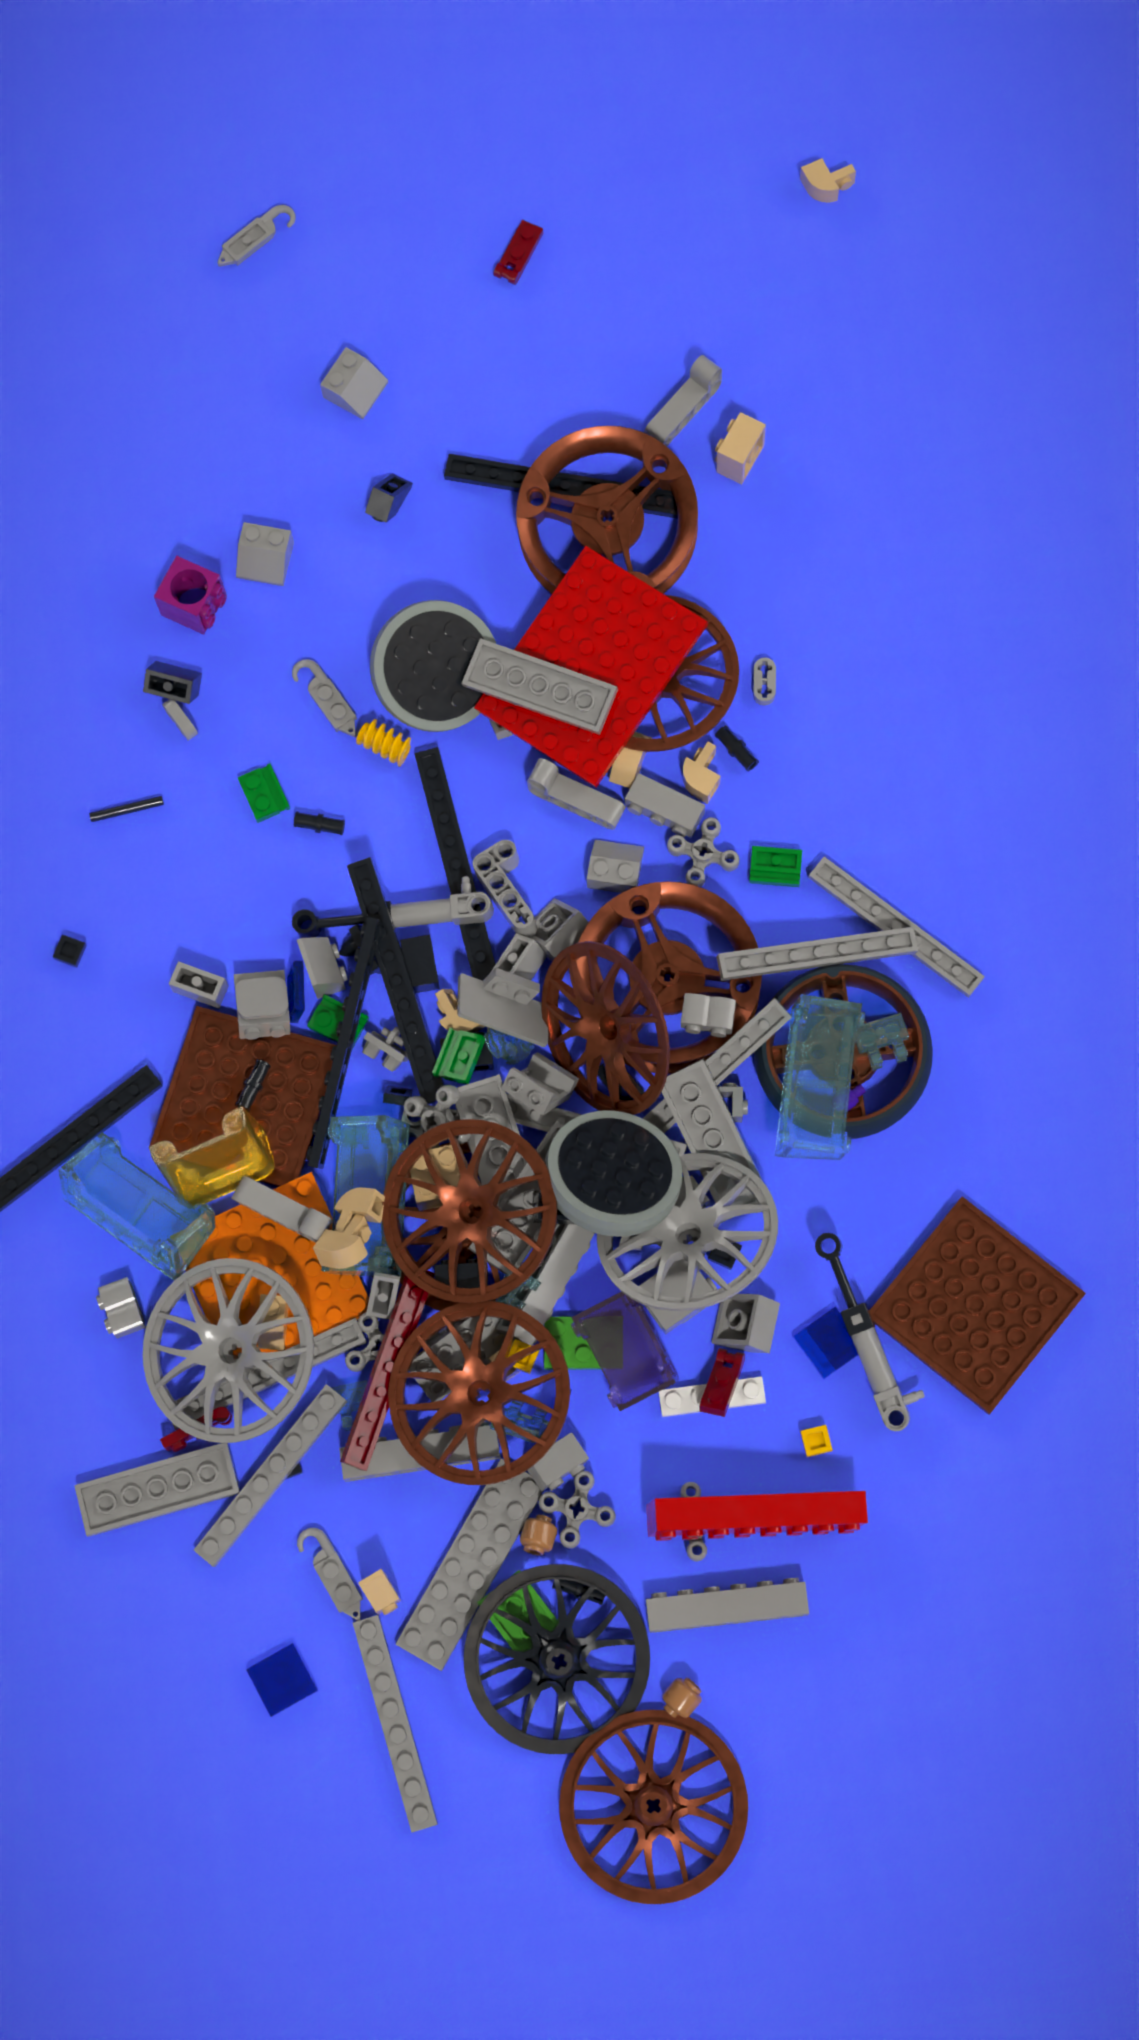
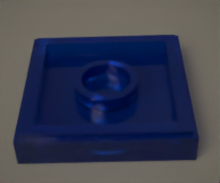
M294 961L287 974L290 1023H298L305 1011L303 961Z
M836 1307L793 1336V1339L823 1380L858 1356L852 1337L849 1336L843 1318Z
M294 1643L246 1669L270 1717L318 1692Z

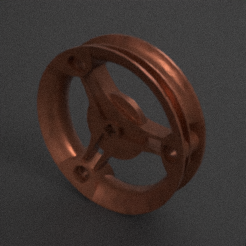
M595 426L570 433L551 444L540 454L529 468L522 482L516 510L521 550L535 578L547 591L553 594L566 574L557 568L546 554L539 537L538 525L545 518L558 520L572 527L574 536L581 546L589 547L614 563L613 555L623 553L627 572L664 594L679 580L686 570L696 545L698 502L691 477L680 459L667 446L641 431L621 426ZM603 453L622 454L643 462V468L622 485L613 483L598 484L588 488L580 496L561 495L549 491L548 484L563 468L572 462L590 455ZM661 466L666 470L662 473H656L653 469L654 467ZM647 478L651 483L636 496L632 491ZM660 488L672 491L678 512L677 532L668 555L657 568L645 575L644 573L633 571L629 549L638 541L643 531V504L655 490ZM540 498L543 500V503L535 506L531 504V501ZM555 503L571 507L572 512L568 513L552 509L550 505ZM605 517L606 519H609L610 517H612V521L610 522L609 520H606L605 522H603V518Z
M667 881L643 884L622 892L611 899L592 917L578 943L590 941L604 944L609 935L618 926L634 928L641 951L636 955L632 963L641 971L653 989L663 1015L682 1013L685 993L736 1000L732 1034H726V1037L709 1035L696 1043L670 1048L668 1074H672L699 1060L704 1059L706 1061L755 1016L760 998L762 975L721 981L720 972L704 967L700 957L692 948L681 942L668 940L655 919L660 909L688 911L707 919L724 933L734 951L758 948L750 927L737 910L727 901L704 888L692 884ZM638 906L646 909L643 914H635L632 910ZM650 923L657 942L648 945L641 927ZM583 956L576 960L578 970L586 988L594 997L588 958ZM665 974L671 975L670 981H664ZM629 976L630 988H632L635 982ZM705 980L730 983V988L705 986ZM739 984H747L750 988L747 992L742 993L736 989V986ZM639 990L631 1013L633 1014L637 1007L641 1005L647 1009L643 1015L652 1016L649 1005L641 990ZM647 1023L635 1024V1030L631 1034L636 1041L639 1042L638 1033ZM639 1053L649 1071L655 1073L658 1053ZM623 1057L624 1063H625L626 1065L630 1066V1067H633V1066L625 1059V1057Z

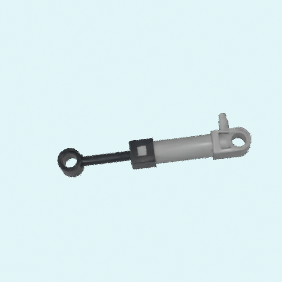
M468 876L462 877V894L450 895V898L397 904L386 901L395 931L399 927L454 922L455 925L483 923L492 918L494 907L487 894L483 892L471 893V883ZM478 903H485L486 907L482 911H474ZM306 909L299 910L292 917V926L301 938L317 937L321 932V928L364 923L362 914L319 918V916H315L313 912ZM307 920L312 921L309 928L301 929L303 922Z
M823 1233L817 1238L815 1249L819 1256L825 1258L826 1261L829 1260L848 1309L840 1313L867 1375L883 1423L891 1431H901L908 1426L911 1419L907 1405L924 1398V1392L919 1390L902 1395L875 1330L876 1326L866 1303L857 1304L839 1259L843 1249L842 1241L835 1234ZM826 1239H833L836 1248L832 1253L827 1254L823 1251L822 1244ZM897 1410L904 1415V1421L901 1425L891 1423L890 1414L892 1411Z

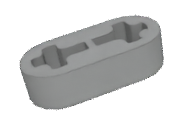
M760 658L754 665L753 696L756 703L766 706L775 700L776 665L770 658ZM764 665L769 670L767 678H762L761 669ZM762 685H767V693H769L767 698L762 697Z
M168 699L162 704L168 716L187 741L198 735L197 730L175 700Z

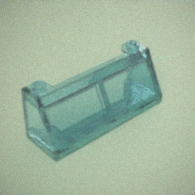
M801 994L792 1006L775 1148L776 1157L841 1160L846 1153H849L851 1138L847 1137L845 1129L856 1032L859 1027L863 1028L865 1021V1012H861L862 1003Z
M387 1115L331 1117L328 1136L337 1145L333 1231H335L337 1221L341 1215L334 1208L338 1200L346 1192L354 1188L363 1187L376 1189L384 1195L392 1168L400 1155L408 1147L409 1123ZM405 1182L402 1188L399 1202V1209L404 1210L406 1195ZM399 1214L400 1230L403 1237L404 1215ZM382 1221L381 1223L367 1222L372 1234L364 1244L368 1255L361 1262L344 1269L322 1266L321 1270L336 1275L373 1276L374 1272L401 1277V1269L394 1260L387 1245Z
M101 1132L58 1169L63 1200L175 1281L183 1274L216 1228L215 1213L207 1204L197 1203L193 1207L122 1156L119 1141Z

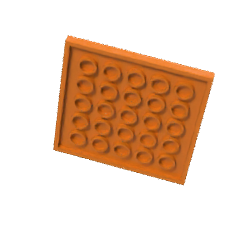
M312 1172L273 1189L309 1209L313 1208L330 1217L332 1223L328 1230L335 1231L336 1224ZM241 1204L170 1236L185 1271L208 1261L236 1258L260 1263L280 1274L291 1284L303 1301L311 1320L314 1337L354 1318L358 1321L360 1315L367 1312L369 1297L355 1266L344 1269L321 1266L313 1249L316 1244L315 1242ZM232 1273L219 1275L229 1303L246 1274ZM211 1277L198 1283L193 1289L205 1316L211 1324L217 1325L221 1315L214 1282ZM255 1277L251 1278L240 1304L239 1319L243 1325L247 1324L259 1309L260 1294L268 1295L272 1289L270 1285ZM289 1308L288 1318L294 1317L291 1309ZM296 1322L287 1324L284 1350L300 1344ZM237 1347V1349L233 1351V1355L238 1356L239 1353H242V1348ZM260 1349L261 1352H278V1351H280V1350Z

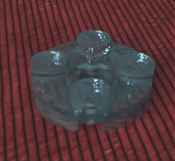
M489 1027L487 1028V1033H485V1043L491 1054L497 1059L503 1058L507 1060L506 1064L515 1065L523 1061L535 1047L533 1043ZM508 1036L511 1041H507L505 1037Z

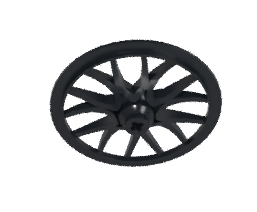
M547 1564L535 1566L503 1581L488 1594L479 1606L471 1621L465 1640L464 1674L467 1688L477 1710L488 1725L499 1735L521 1748L538 1753H574L588 1736L600 1731L614 1718L636 1710L646 1689L649 1677V1640L642 1618L634 1604L617 1585L592 1570L574 1565ZM554 1580L558 1606V1622L552 1631L541 1627L535 1616L527 1588L530 1584ZM559 1580L576 1581L590 1586L566 1615ZM520 1589L523 1590L530 1624L498 1609L509 1596ZM594 1589L600 1591L616 1606L586 1636L574 1637L572 1626L578 1612ZM620 1610L629 1625L633 1639H597ZM493 1613L511 1621L529 1634L532 1647L519 1651L482 1638L486 1625ZM481 1643L514 1658L480 1675L479 1648ZM635 1645V1672L601 1670L590 1667L585 1660L591 1650L606 1646ZM560 1654H563V1660L566 1662L565 1666L560 1665L558 1669L554 1668L553 1656L559 1657ZM525 1667L532 1671L530 1681L520 1690L495 1705L491 1704L483 1688L482 1680L512 1668ZM596 1678H633L629 1692L620 1707H618ZM575 1681L588 1682L597 1689L616 1711L596 1729L592 1727L575 1701L572 1694ZM552 1687L557 1693V1715L553 1739L527 1734L530 1716L541 1691ZM529 1694L522 1729L519 1730L508 1723L496 1710ZM566 1701L590 1732L572 1738L558 1739Z

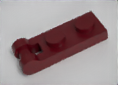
M522 220L502 259L496 265L493 276L499 279L502 277L506 278L509 283L516 285L544 234L543 228ZM510 266V267H512V268H514V269H513V270H509V269H507V267Z
M718 1349L715 1364L699 1405L700 1412L721 1417L726 1416L744 1366V1353L737 1352L732 1354L728 1353L726 1349ZM725 1363L733 1364L732 1368L725 1367Z
M218 1407L213 1410V1427L218 1424L226 1426L232 1422L233 1416L227 1408ZM204 1415L196 1419L205 1424ZM179 1428L161 1438L160 1441L168 1452L171 1450L177 1452L187 1446L186 1442L195 1437Z

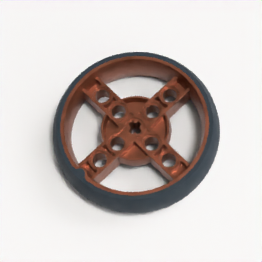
M838 964L818 967L798 975L784 985L770 1002L776 998L788 1011L798 1000L821 989L825 1019L820 1021L811 1030L806 1042L773 1046L774 1033L754 1052L757 1076L766 1096L780 1114L791 1123L821 1137L857 1139L889 1128L902 1119L915 1106L923 1094L931 1073L933 1060L932 1039L929 1026L920 1006L908 991L895 980L867 967ZM846 987L863 989L884 999L899 1013L908 1029L876 1033L866 1021L857 1016L850 1015ZM838 998L842 1001V1005L833 1007L829 1000ZM841 1022L846 1026V1029L842 1032L836 1031L833 1028V1024ZM895 1040L901 1047L897 1050L890 1049L887 1042ZM866 1043L872 1044L875 1047V1051L867 1053L862 1049V1046ZM841 1047H844L845 1051H849L846 1056H842V1053L839 1052ZM820 1050L824 1053L825 1057L815 1059L812 1057L811 1052ZM790 1053L797 1054L799 1060L791 1063L786 1059V1055ZM913 1057L909 1078L901 1092L889 1104L867 1115L865 1113L863 1095L858 1097L859 1102L855 1107L845 1113H840V1118L817 1113L798 1102L787 1091L778 1074L811 1070L817 1079L830 1087L836 1088L838 1093L848 1087L852 1090L857 1085L869 1080L876 1072L880 1061ZM844 1071H849L853 1074L854 1078L850 1081H845L841 1078L840 1074Z

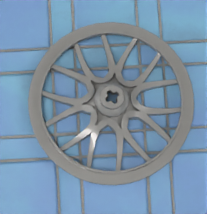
M705 1153L684 1154V1156H679L686 1187V1198L680 1207L674 1205L671 1212L660 1224L646 1232L637 1234L615 1250H613V1236L597 1234V1248L601 1264L607 1276L622 1293L643 1305L656 1309L688 1311L723 1302L738 1294L758 1277L771 1258L776 1245L779 1222L773 1197L767 1186L753 1171L741 1163L726 1157ZM688 1171H710L693 1191ZM719 1174L739 1182L716 1204L702 1209L701 1206L705 1194ZM745 1187L752 1193L759 1204L730 1206ZM750 1213H763L764 1231H727L718 1229L721 1223L733 1217ZM762 1240L759 1250L751 1263L731 1243ZM651 1244L661 1246V1249L627 1274L622 1272L615 1260L620 1255L640 1246ZM713 1249L724 1251L737 1259L746 1269L727 1284L704 1257L705 1253ZM682 1259L688 1261L685 1297L661 1296L665 1276L673 1262ZM659 1266L654 1293L642 1289L631 1281ZM698 1266L721 1288L707 1294L692 1297Z
M226 1258L212 1260L197 1265L183 1273L172 1282L157 1301L149 1317L143 1340V1367L146 1382L157 1406L175 1426L196 1438L217 1443H237L261 1436L282 1422L301 1399L307 1387L314 1361V1335L311 1320L299 1294L289 1282L271 1268L245 1259ZM232 1273L246 1274L229 1303L219 1275ZM211 1277L214 1282L221 1315L217 1325L211 1324L203 1314L192 1290V1287ZM255 1277L270 1285L272 1289L251 1320L243 1325L239 1319L240 1304L251 1278ZM185 1293L195 1322L170 1315L176 1303ZM277 1293H279L288 1304L294 1317L262 1323ZM170 1320L195 1331L198 1333L202 1344L193 1350H181L160 1345L166 1321ZM297 1323L300 1348L278 1352H261L256 1346L259 1336L268 1330ZM237 1347L242 1348V1353H239L238 1356L233 1355V1351ZM160 1351L186 1358L163 1377ZM300 1354L298 1369L292 1384L267 1362ZM199 1364L206 1366L204 1378L185 1399L177 1404L166 1384L191 1367ZM258 1367L289 1390L274 1410L252 1388L248 1380L250 1368ZM228 1380L232 1388L234 1428L213 1427L212 1417L215 1397L220 1384ZM204 1392L205 1424L195 1420L183 1410ZM244 1394L267 1413L265 1417L246 1426H242Z

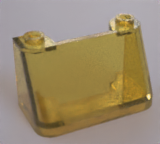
M243 1106L228 1112L223 1117L222 1129L224 1134L179 1154L175 1145L170 1141H161L149 1146L154 1163L178 1200L185 1207L196 1208L235 1191L243 1175L259 1181L273 1172L275 1166L265 1130Z

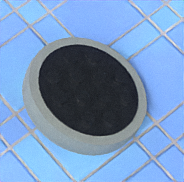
M421 601L398 611L379 631L370 655L371 681L382 705L400 722L409 727L428 732L452 730L475 719L480 713L474 707L484 693L464 687L461 683L480 638L496 644L489 628L470 610L448 601Z
M604 1110L586 1113L572 1119L556 1133L545 1158L558 1210L576 1225L597 1234L623 1237L646 1232L660 1224L668 1216L680 1194L682 1165L674 1145L656 1126L629 1113Z

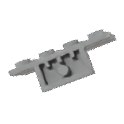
M495 968L483 981L463 973L458 976L457 1015L459 1017L541 1047L548 1045V1027L542 1019V1003L533 1000L540 992L539 983L499 968Z
M480 1317L466 1318L452 1323L470 1349ZM486 1317L481 1339V1360L485 1365L490 1363L489 1357L501 1349L506 1337L496 1330L501 1321L500 1318ZM445 1326L428 1339L426 1343L448 1368L463 1371L465 1358L448 1327ZM425 1350L416 1355L409 1369V1372L441 1373ZM415 1379L431 1402L440 1401L452 1392L445 1383L435 1380Z

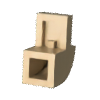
M823 158L801 167L800 180L805 190L813 199L820 202L830 203L838 201L839 190H847L855 184L856 170L852 164L830 173Z
M635 732L633 735L636 738L652 739V737ZM624 747L612 765L609 782L630 789L638 773L641 772L642 762L647 752Z
M707 742L704 748H698L693 760L686 757L683 764V783L685 788L692 796L706 804L713 797L721 781L720 775L708 769L716 755V746L710 742Z
M441 989L435 993L438 999V1008L443 1014H446L444 1018L439 1020V1023L446 1030L453 1028L456 1031L462 1030L473 1033L486 1027L457 1015L458 1000L452 989Z
M363 1187L354 1188L346 1192L338 1200L334 1208L341 1214L335 1231L343 1233L355 1214L364 1215L367 1222L381 1223L384 1207L382 1202H384L385 1196L376 1189Z
M355 1214L343 1233L325 1229L313 1247L321 1266L344 1269L358 1264L368 1255L364 1244L369 1240L372 1233L365 1216Z

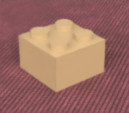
M740 412L736 420L732 419L726 430L728 434L725 439L721 438L715 448V452H717L715 462L717 463V473L742 485L765 445L766 424Z
M452 1145L429 1149L430 1156L440 1174L451 1186H457L460 1173ZM422 1155L410 1170L411 1178L435 1184ZM413 1185L419 1211L443 1205L437 1194Z

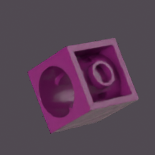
M176 555L156 591L154 599L161 616L204 635L206 630L213 626L216 619L215 614L218 608L224 606L227 595L219 574ZM198 588L206 591L205 596L194 604L179 602L182 594L190 589Z

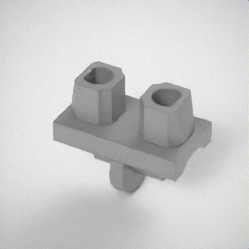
M397 1026L392 1031L386 1027L383 1028L381 1034L386 1036L387 1039L375 1031L367 1032L364 1036V1039L367 1041L362 1051L363 1054L376 1059L381 1050L386 1052L388 1055L382 1065L392 1072L396 1071L402 1062L409 1060L406 1051L394 1044L397 1043L401 1047L404 1045Z

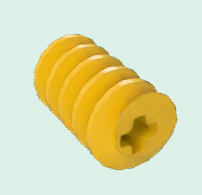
M373 719L371 723L366 722L357 735L356 744H363L364 748L368 750L372 748L374 754L380 753V756L384 759L389 757L391 763L397 762L398 767H401L411 749V737H408L403 742V733L400 732L394 737V728L385 732V723H382L377 728V719Z

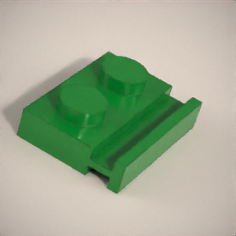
M271 764L237 777L257 823L276 816L286 809H290Z
M752 846L749 883L799 887L802 850Z
M324 994L307 1027L338 1043L339 1036L336 1035L338 1024L340 1021H343L345 1011L342 1010L343 1003ZM363 1013L360 1015L353 1048L364 1030L365 1024L369 1021V1016Z
M449 1028L432 1071L434 1077H442L445 1080L469 1084L486 1040L484 1036Z

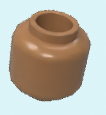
M538 1514L536 1518H529L525 1521L520 1536V1543L524 1546V1551L532 1555L543 1556L544 1553L552 1550L558 1529L551 1523V1518Z
M688 1677L685 1679L676 1678L662 1694V1698L666 1703L663 1708L674 1718L677 1715L687 1718L702 1702L700 1695L702 1690Z

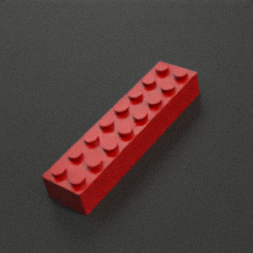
M866 1491L655 1498L646 1504L648 1537H655L656 1541L672 1540L671 1538L676 1536H682V1540H696L703 1535H708V1539H722L729 1534H734V1538H748L756 1533H760V1537H773L782 1532H786V1536H799L811 1530L812 1535H825L837 1529L838 1534H851L854 1531L860 1530V1526L868 1523Z

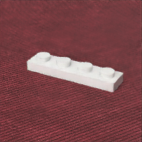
M761 1376L739 1379L728 1409L766 1404L763 1378ZM707 1384L659 1390L662 1417L700 1413L699 1405Z

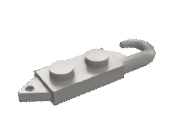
M277 205L260 218L257 217L222 245V252L217 262L218 267L231 264L240 265L273 239L276 234V228L272 220L279 214H288L290 221L287 227H292L296 220L294 210L287 205Z
M310 659L298 661L292 669L294 681L298 682L297 674L301 668H309L315 676L308 686L309 695L336 733L340 731L355 738L356 715L334 684L315 661Z
M318 1528L303 1530L297 1539L299 1552L304 1551L303 1541L305 1538L313 1536L318 1540L322 1550L314 1557L313 1567L339 1613L344 1612L359 1621L363 1598L329 1538ZM354 1612H358V1616L355 1617L353 1615Z

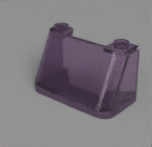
M619 1292L571 1317L574 1321L571 1323V1327L578 1338L582 1336L584 1340H587L610 1385V1393L607 1394V1397L613 1408L618 1407L619 1411H622L680 1380L643 1305L624 1293Z

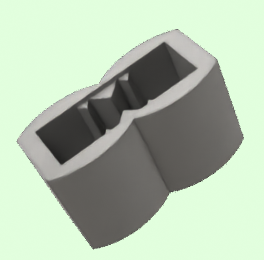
M685 993L681 1028H684L687 1033L691 1034L709 1031L715 1037H726V1034H732L736 1000Z
M128 1277L98 1287L100 1295H97L96 1299L100 1310L105 1309L108 1318L104 1319V1323L109 1334L113 1333L118 1339L146 1328L132 1283Z

